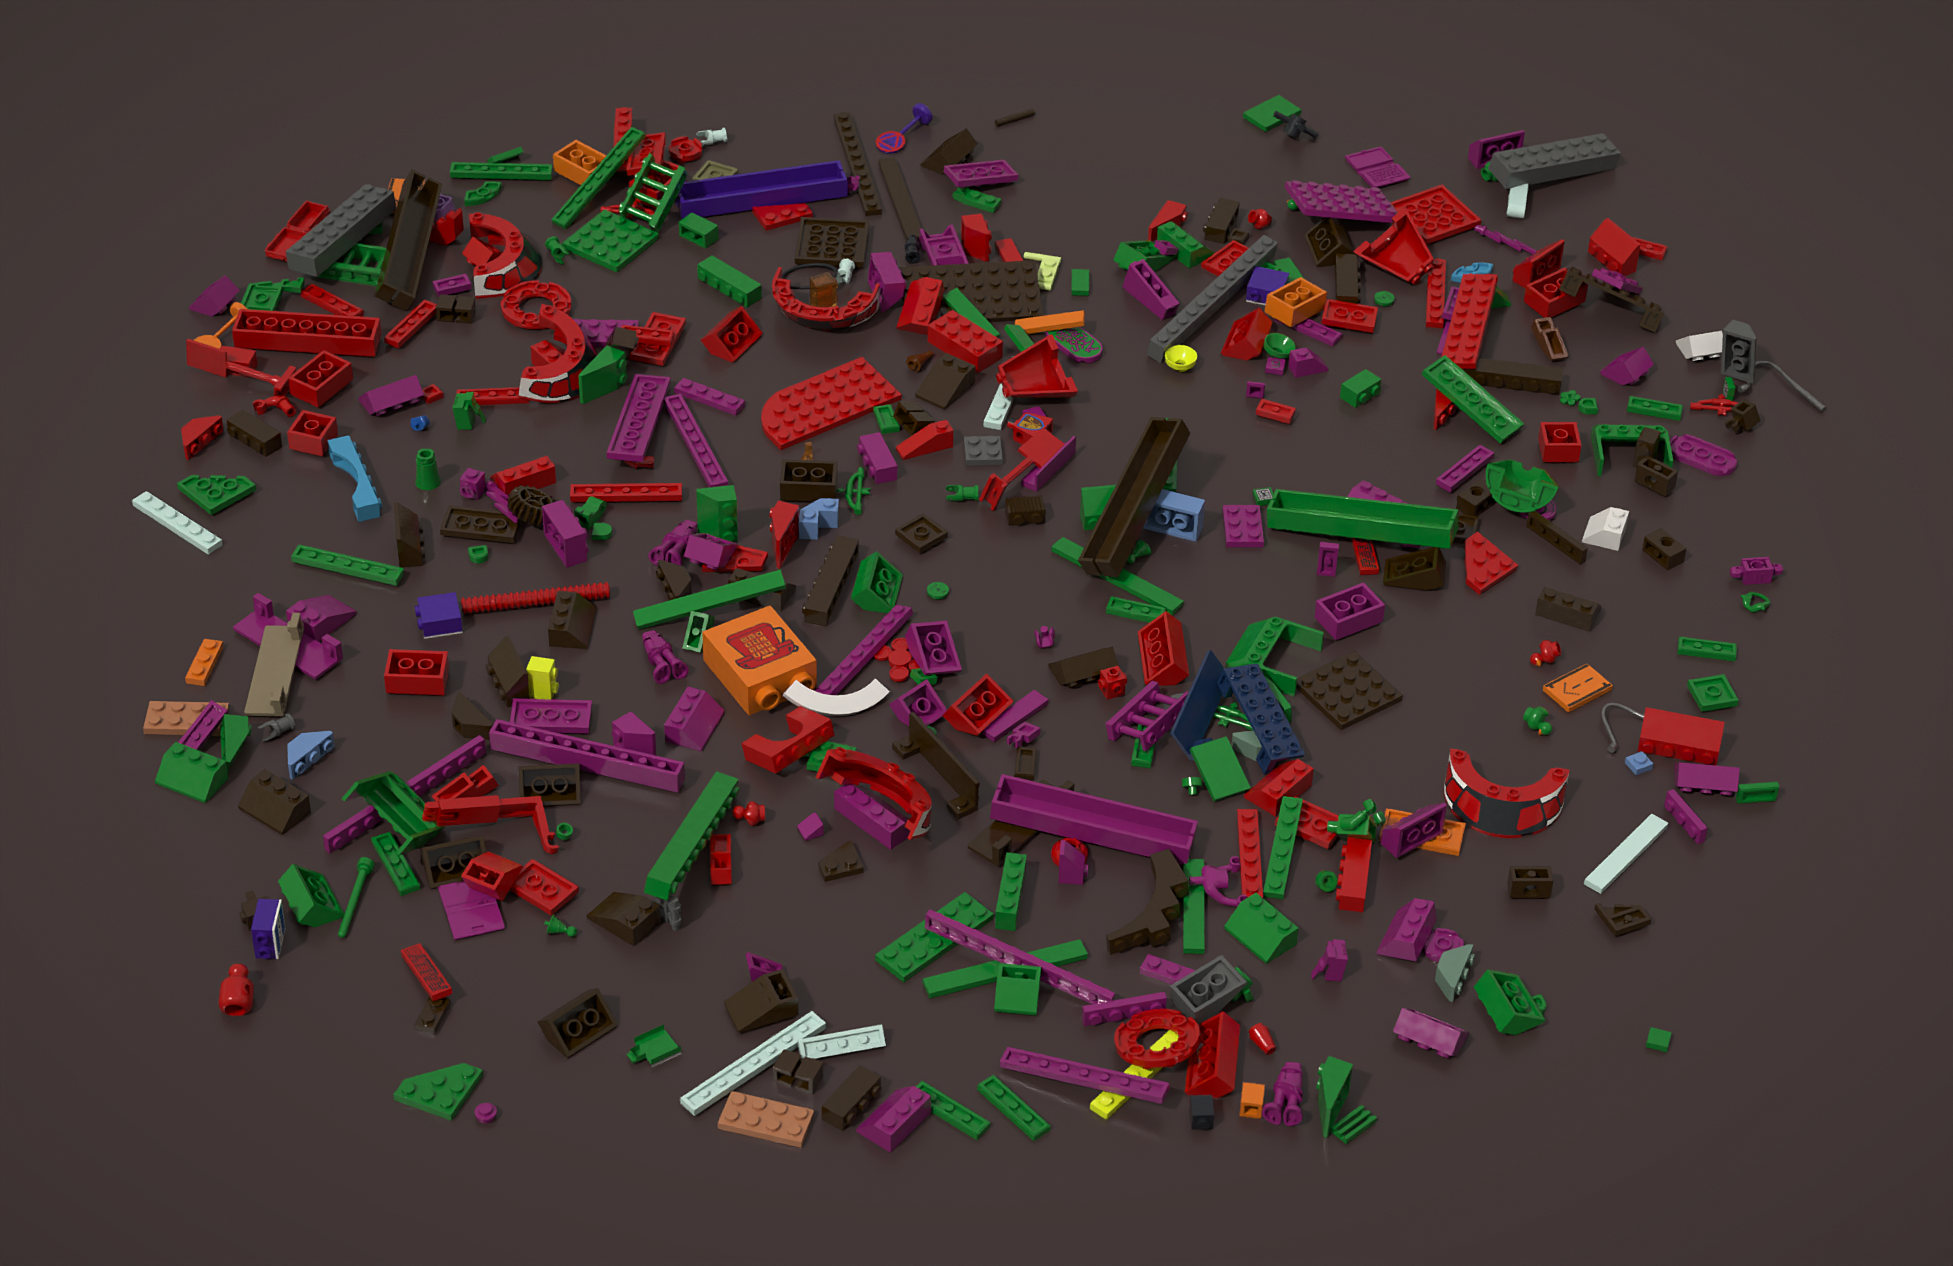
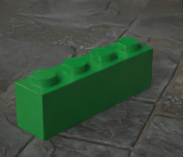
M710 256L697 264L698 279L748 308L762 299V284L716 257Z
M1006 853L996 907L995 929L1016 931L1026 876L1027 855Z

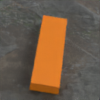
M1082 310L1015 320V325H1020L1026 334L1081 327L1085 324V312Z

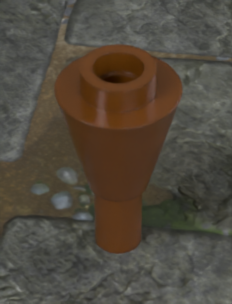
M929 350L922 354L908 356L906 359L908 368L914 372L919 371L927 359L933 356V352Z

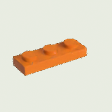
M203 640L185 677L187 684L205 686L224 647L223 641Z

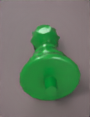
M1138 540L1133 554H1130L1127 559V563L1132 564L1135 562V558L1149 556L1151 549L1148 544Z
M555 915L551 917L550 922L545 921L544 925L548 926L547 934L566 932L569 937H575L577 934L576 927H566Z

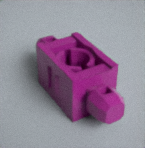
M1769 557L1742 558L1740 566L1731 567L1729 574L1733 578L1741 577L1743 585L1771 583L1772 576L1782 574L1783 567L1781 564H1771Z

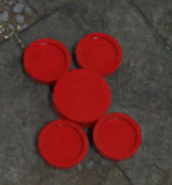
M897 638L892 641V650L890 647L883 645L873 658L878 661L889 659V665L892 668L889 672L891 680L902 682L908 679L911 669H918L920 667L915 659L912 660L906 638Z

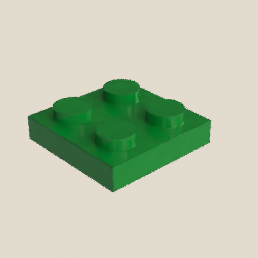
M1724 674L1691 679L1687 682V687L1701 712L1738 706L1739 699Z

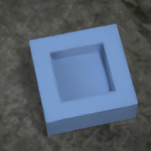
M1642 751L1625 759V764L1635 775L1653 769L1652 761Z

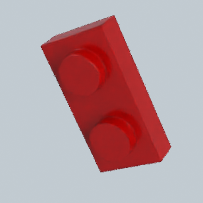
M1262 399L1256 408V415L1290 424L1296 412L1294 407Z

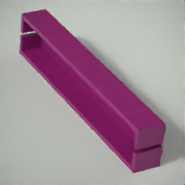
M1004 774L1001 775L995 791L990 819L1068 838H1076L1077 840L1147 857L1169 849L1180 865L1188 863L1198 825L1196 820Z

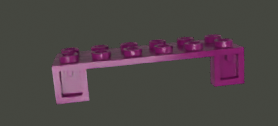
M257 593L253 596L255 611L234 625L233 629L261 646L265 626H287V622L274 615L272 600ZM303 633L295 668L313 679L319 678L343 660L341 642L326 634L322 637L321 644Z

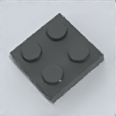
M1000 436L964 437L966 466L1002 465Z

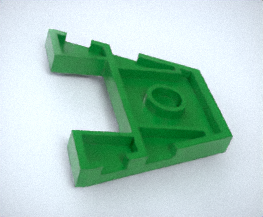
M298 277V280L295 281L282 279L279 283H272V281L250 283L241 304L250 310L276 311L283 291L301 293L305 279L304 277Z

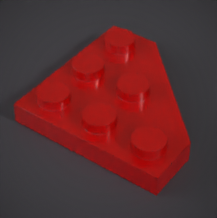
M1479 532L1465 540L1466 584L1479 595L1517 570L1518 564Z

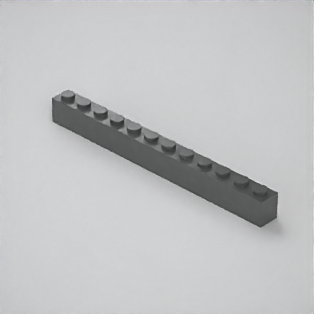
M1266 235L1258 239L1150 339L1146 355L1162 363L1165 360L1167 349L1172 346L1181 345L1250 281L1256 266L1260 267L1265 262L1269 263L1274 258L1278 242Z

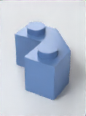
M820 498L802 508L799 516V539L818 540L819 527L838 528L839 499Z

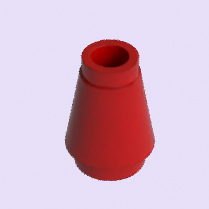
M1258 1023L1250 1028L1248 1031L1249 1038L1266 1055L1273 1054L1277 1048L1268 1027L1264 1026L1263 1023Z

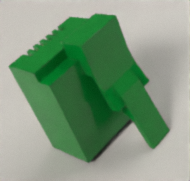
M474 392L456 394L452 409L457 430H472L476 415L481 418L483 423L486 422V417L475 400Z

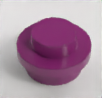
M482 1103L475 1108V1117L484 1124L492 1122L497 1115L496 1107L491 1103Z

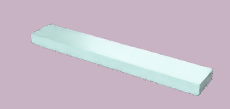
M1651 814L1585 879L1584 885L1602 894L1668 828L1669 823Z

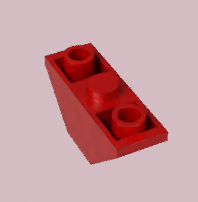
M461 208L456 211H449L445 215L446 218L442 216L435 222V225L433 223L429 241L446 246L463 232L464 224Z
M222 416L195 418L181 428L185 459L189 460L224 431Z

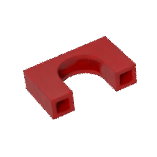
M799 706L786 715L789 731L797 736L784 741H772L755 734L741 743L745 760L776 774L834 737L831 719Z

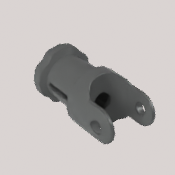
M289 713L285 714L283 718L276 721L273 719L258 727L260 729L269 725L271 735L262 741L276 738L282 732L289 729H296L295 722Z

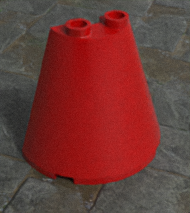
M1404 207L1392 217L1393 225L1372 244L1365 241L1353 252L1357 254V257L1415 285L1425 273L1428 274L1433 270L1434 266L1432 263L1434 258L1407 209Z
M1052 334L998 366L999 373L996 374L998 384H1002L1004 398H1073L1077 396L1078 390L1072 377L1066 378L1058 360L1059 348Z

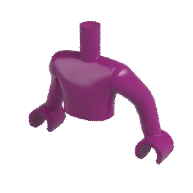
M1237 856L1231 857L1228 865L1220 867L1205 865L1201 869V876L1189 877V885L1203 884L1205 892L1222 905L1238 907L1240 902L1247 898L1246 895H1240L1238 899L1228 898L1218 891L1219 889L1228 888L1227 872L1236 873L1240 870L1241 864Z

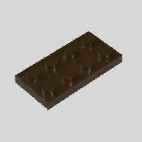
M449 505L440 528V535L514 543L522 520L519 519L518 523H514L505 514L497 510Z

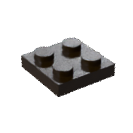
M923 513L896 528L895 535L918 553H921L948 538V531Z

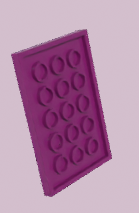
M1297 180L1292 182L1286 181L1284 188L1304 215L1392 223V217L1397 214V211L1382 191L1376 187L1367 189L1362 186L1349 187L1343 184L1333 186L1330 183L1322 185L1315 182L1302 183Z

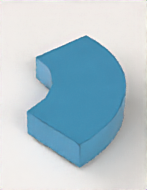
M1472 263V266H1462L1451 275V281L1461 283L1463 274H1491L1493 264Z

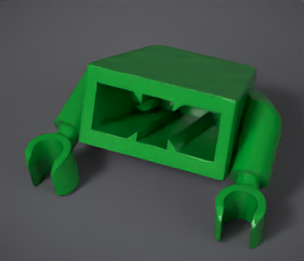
M1368 799L1363 802L1365 810H1359L1355 815L1339 814L1338 821L1329 820L1327 831L1337 833L1341 840L1347 841L1348 837L1372 840V844H1375L1377 826L1385 824L1386 818L1382 811L1373 815L1374 820L1370 815H1367L1377 811L1375 802L1372 799Z

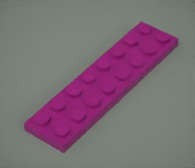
M635 374L606 452L607 459L643 462L664 404V397H666L671 384V377Z

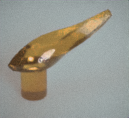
M806 442L805 452L801 460H812V443Z

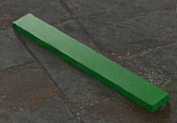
M631 127L552 218V223L567 229L646 137L645 132Z
M1064 537L1051 546L1052 552L1082 567L1078 559L1084 549L1083 547ZM1122 569L1119 577L1104 576L1103 573L1099 576L1151 605L1166 608V611L1171 615L1175 614L1184 604V601L1125 569Z
M780 569L637 609L633 613L639 630L689 616L691 611L704 612L786 589Z
M1080 939L1027 952L1045 962L1052 963L1056 967L1087 959L1088 956ZM995 960L923 978V986L929 998L997 982L1000 962Z

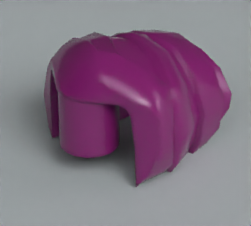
M1042 626L1040 634L1035 629L1034 636L1039 648L1053 646L1055 630L1052 626L1049 631L1047 626Z

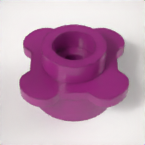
M858 175L847 178L848 193L858 189L860 184V177Z

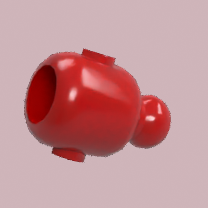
M237 963L229 968V977L225 978L220 985L218 1005L220 1010L228 1016L246 1015L250 1012L253 1005L254 984L247 978L249 970L244 964Z

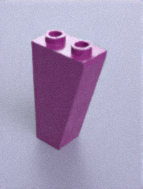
M1142 259L1138 262L1134 261L1129 265L1122 287L1161 320L1175 315L1180 303L1146 261Z

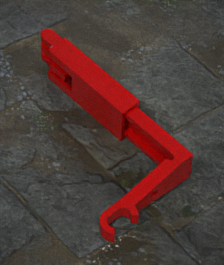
M498 795L440 799L435 802L425 803L422 820L425 822L436 821L437 826L497 822L498 818L533 816L532 819L540 836L544 851L549 854H555L559 850L558 845L552 846L548 843V840L552 841L554 839L555 833L549 832L541 796L499 799Z

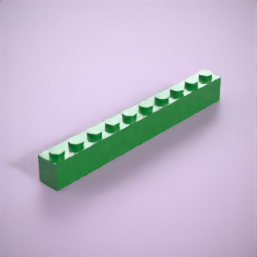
M715 772L647 875L644 893L664 900H668L671 894L676 893L679 883L683 882L686 872H689L692 867L693 861L696 862L700 850H704L706 840L711 839L713 829L716 830L718 828L720 819L723 820L726 810L731 808L733 798H737L740 790L737 787L738 778Z

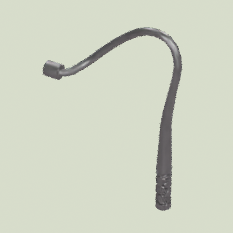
M1757 361L1755 363V366L1759 364L1772 366L1819 411L1824 412L1827 407L1793 381L1777 365L1768 361ZM1747 382V385L1738 386V391L1740 393L1747 391L1751 386L1750 382Z

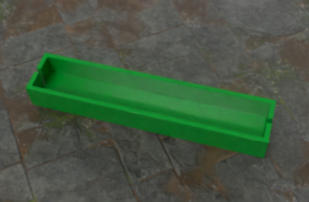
M1276 489L1267 507V528L1450 549L1458 531V509Z

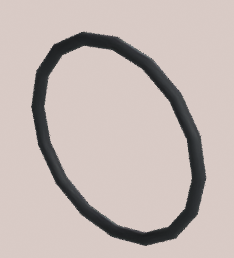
M826 263L802 264L783 272L782 279L786 274L804 267L820 266L834 271V275L822 283L809 286L791 285L790 289L797 290L813 289L832 282L837 277L838 270Z

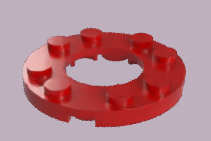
M539 280L519 283L508 289L501 301V312L504 318L515 327L527 329H547L539 326L540 315L531 312L524 313V311L520 310L519 305L527 298L544 297L553 303L554 308L561 310L567 315L571 311L570 294L565 288L553 282L547 284L539 283Z
M1173 1009L1146 1010L1132 1015L1131 1020L1127 1023L1122 1022L1118 1026L1114 1035L1115 1048L1123 1060L1140 1066L1143 1069L1169 1068L1187 1059L1197 1050L1200 1044V1030L1197 1022L1191 1016L1189 1018L1183 1016L1181 1011ZM1152 1029H1168L1178 1036V1040L1171 1043L1169 1048L1166 1049L1164 1047L1160 1051H1152L1151 1048L1146 1050L1142 1045L1137 1044L1138 1037Z

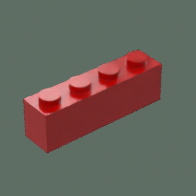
M1348 837L1347 845L1342 846L1341 857H1345V860L1341 859L1339 871L1343 872V874H1339L1337 886H1341V889L1337 888L1335 900L1339 901V910L1363 913L1372 840Z

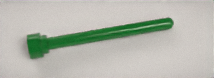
M362 857L358 860L356 866L358 876L338 932L340 938H344L347 934L365 878L373 871L375 864L370 858Z

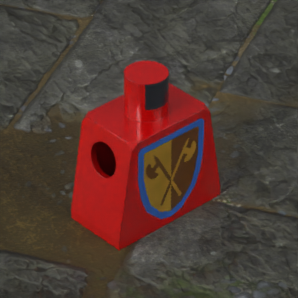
M1026 412L1019 420L1011 417L1008 420L1007 427L1013 429L1014 441L1023 445L1042 428H1045L1052 434L1053 418Z

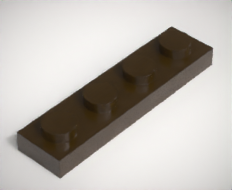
M1536 511L1528 513L1527 528L1581 565L1586 562L1588 548Z

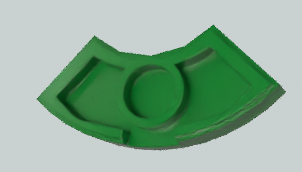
M485 181L480 188L466 191L465 206L479 205L492 200L500 193L502 182Z

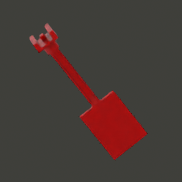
M191 339L186 340L187 365L225 378L227 377V369L269 382L274 386V396L285 397L290 391L288 378L296 372V367L289 366L282 377L272 376L229 362L227 360V351Z
M1042 428L1018 449V452L1025 456L1026 459L1003 479L993 473L989 477L979 501L986 500L992 505L990 509L994 511L998 507L1009 483L1031 464H1035L1041 469L1065 444L1045 428Z

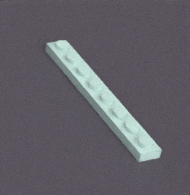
M813 1011L809 1012L682 1096L680 1103L694 1116L775 1063L783 1049L788 1051L796 1049L798 1047V1039L814 1037L825 1030L826 1023Z

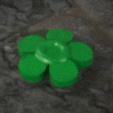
M1574 390L1560 394V402L1562 404L1568 403L1571 406L1575 405V401L1580 400V395L1576 394Z

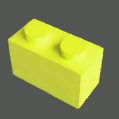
M531 656L526 669L529 698L552 699L553 695L557 694L559 683L556 682L558 669L555 668L554 659Z

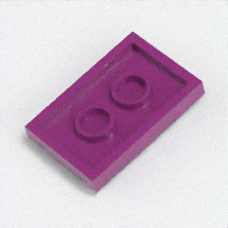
M1602 268L1601 270L1594 269L1592 273L1593 276L1622 290L1640 294L1643 289L1638 286L1639 282L1631 278L1628 279L1616 271Z
M1223 505L1222 513L1226 547H1263L1264 539L1260 505Z

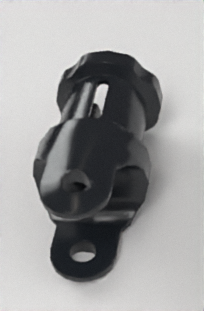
M911 234L904 247L906 252L905 259L908 263L915 264L921 259L919 253L920 245L917 236Z

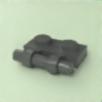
M671 894L668 900L653 896L654 902L660 905L661 917L667 923L669 922L672 930H679L682 920L679 914L681 904L678 898L673 896V894Z

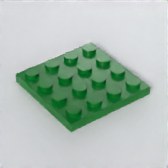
M604 209L566 239L562 245H564L567 251L614 272H618L657 241L659 233Z

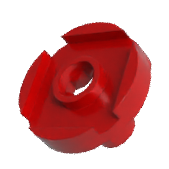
M687 136L678 137L671 141L669 155L680 164L700 159L702 156V144L696 138L691 140Z

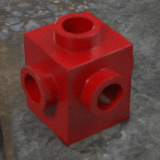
M1119 666L1100 670L1098 685L1106 699L1125 695V686L1128 680L1126 674L1121 671Z

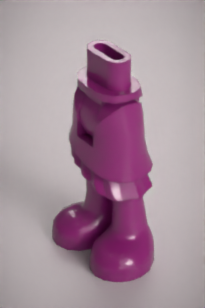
M690 520L679 523L671 532L666 534L661 545L650 550L648 554L650 562L658 565V560H665L682 566L680 553L686 549L689 535L696 534L697 523Z
M655 630L642 634L648 660L652 665L656 666L653 672V678L656 683L663 684L667 682L671 672L676 679H683L687 676L689 672L688 665L673 654L671 644Z
M1286 1062L1285 1066L1281 1068L1280 1074L1273 1086V1091L1275 1092L1274 1102L1265 1104L1262 1109V1116L1268 1122L1275 1125L1281 1123L1284 1099L1288 1101L1283 1113L1284 1124L1294 1126L1302 1121L1303 1112L1297 1106L1303 1100V1072L1300 1063Z

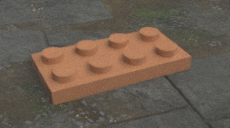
M150 701L143 727L144 734L184 735L209 702ZM217 702V704L227 709L229 713V703ZM220 725L211 736H221Z
M731 1091L718 1121V1129L802 1148L814 1118V1110Z

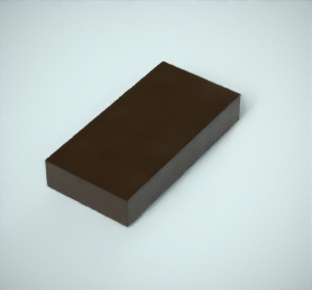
M1017 748L1014 777L1034 781L1037 748Z

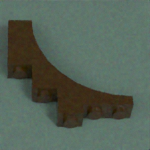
M1169 849L1150 855L1151 870L1156 879L1155 891L1151 901L1141 914L1121 929L1106 935L1107 950L1110 955L1149 942L1154 947L1171 941L1168 921L1180 918V906L1177 899L1189 895V882Z

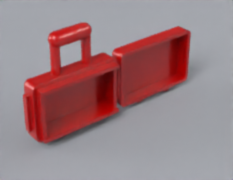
M306 200L289 219L287 227H284L276 234L271 243H268L265 248V256L287 262L285 251L330 214L328 205Z

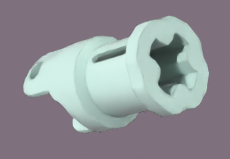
M725 128L717 131L706 130L696 133L698 137H707V140L700 141L702 146L712 145L715 142L721 141L727 142Z
M843 259L839 264L840 269H838V274L835 278L836 286H839L841 282L849 284L852 277L851 272L855 268L853 261Z

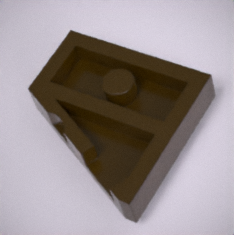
M852 840L846 842L818 862V868L824 882L864 873V867Z
M1602 903L1595 904L1594 910L1614 936L1651 924V917L1641 905L1626 906L1614 904V907H1602Z

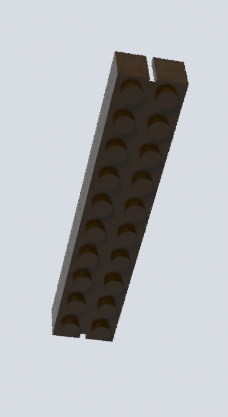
M411 169L402 184L374 297L387 303L391 301L392 305L404 311L408 309L415 299L442 188V183L429 177L422 188L418 189L425 179V175Z
M1161 417L1150 418L1078 559L1087 575L1101 576L1103 573L1104 576L1119 577L1190 435V431L1183 419L1168 418L1166 420Z

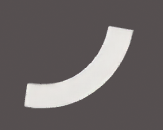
M874 679L868 686L857 692L847 695H827L813 691L795 680L783 696L798 707L802 706L820 715L847 716L874 706L890 691L878 680Z

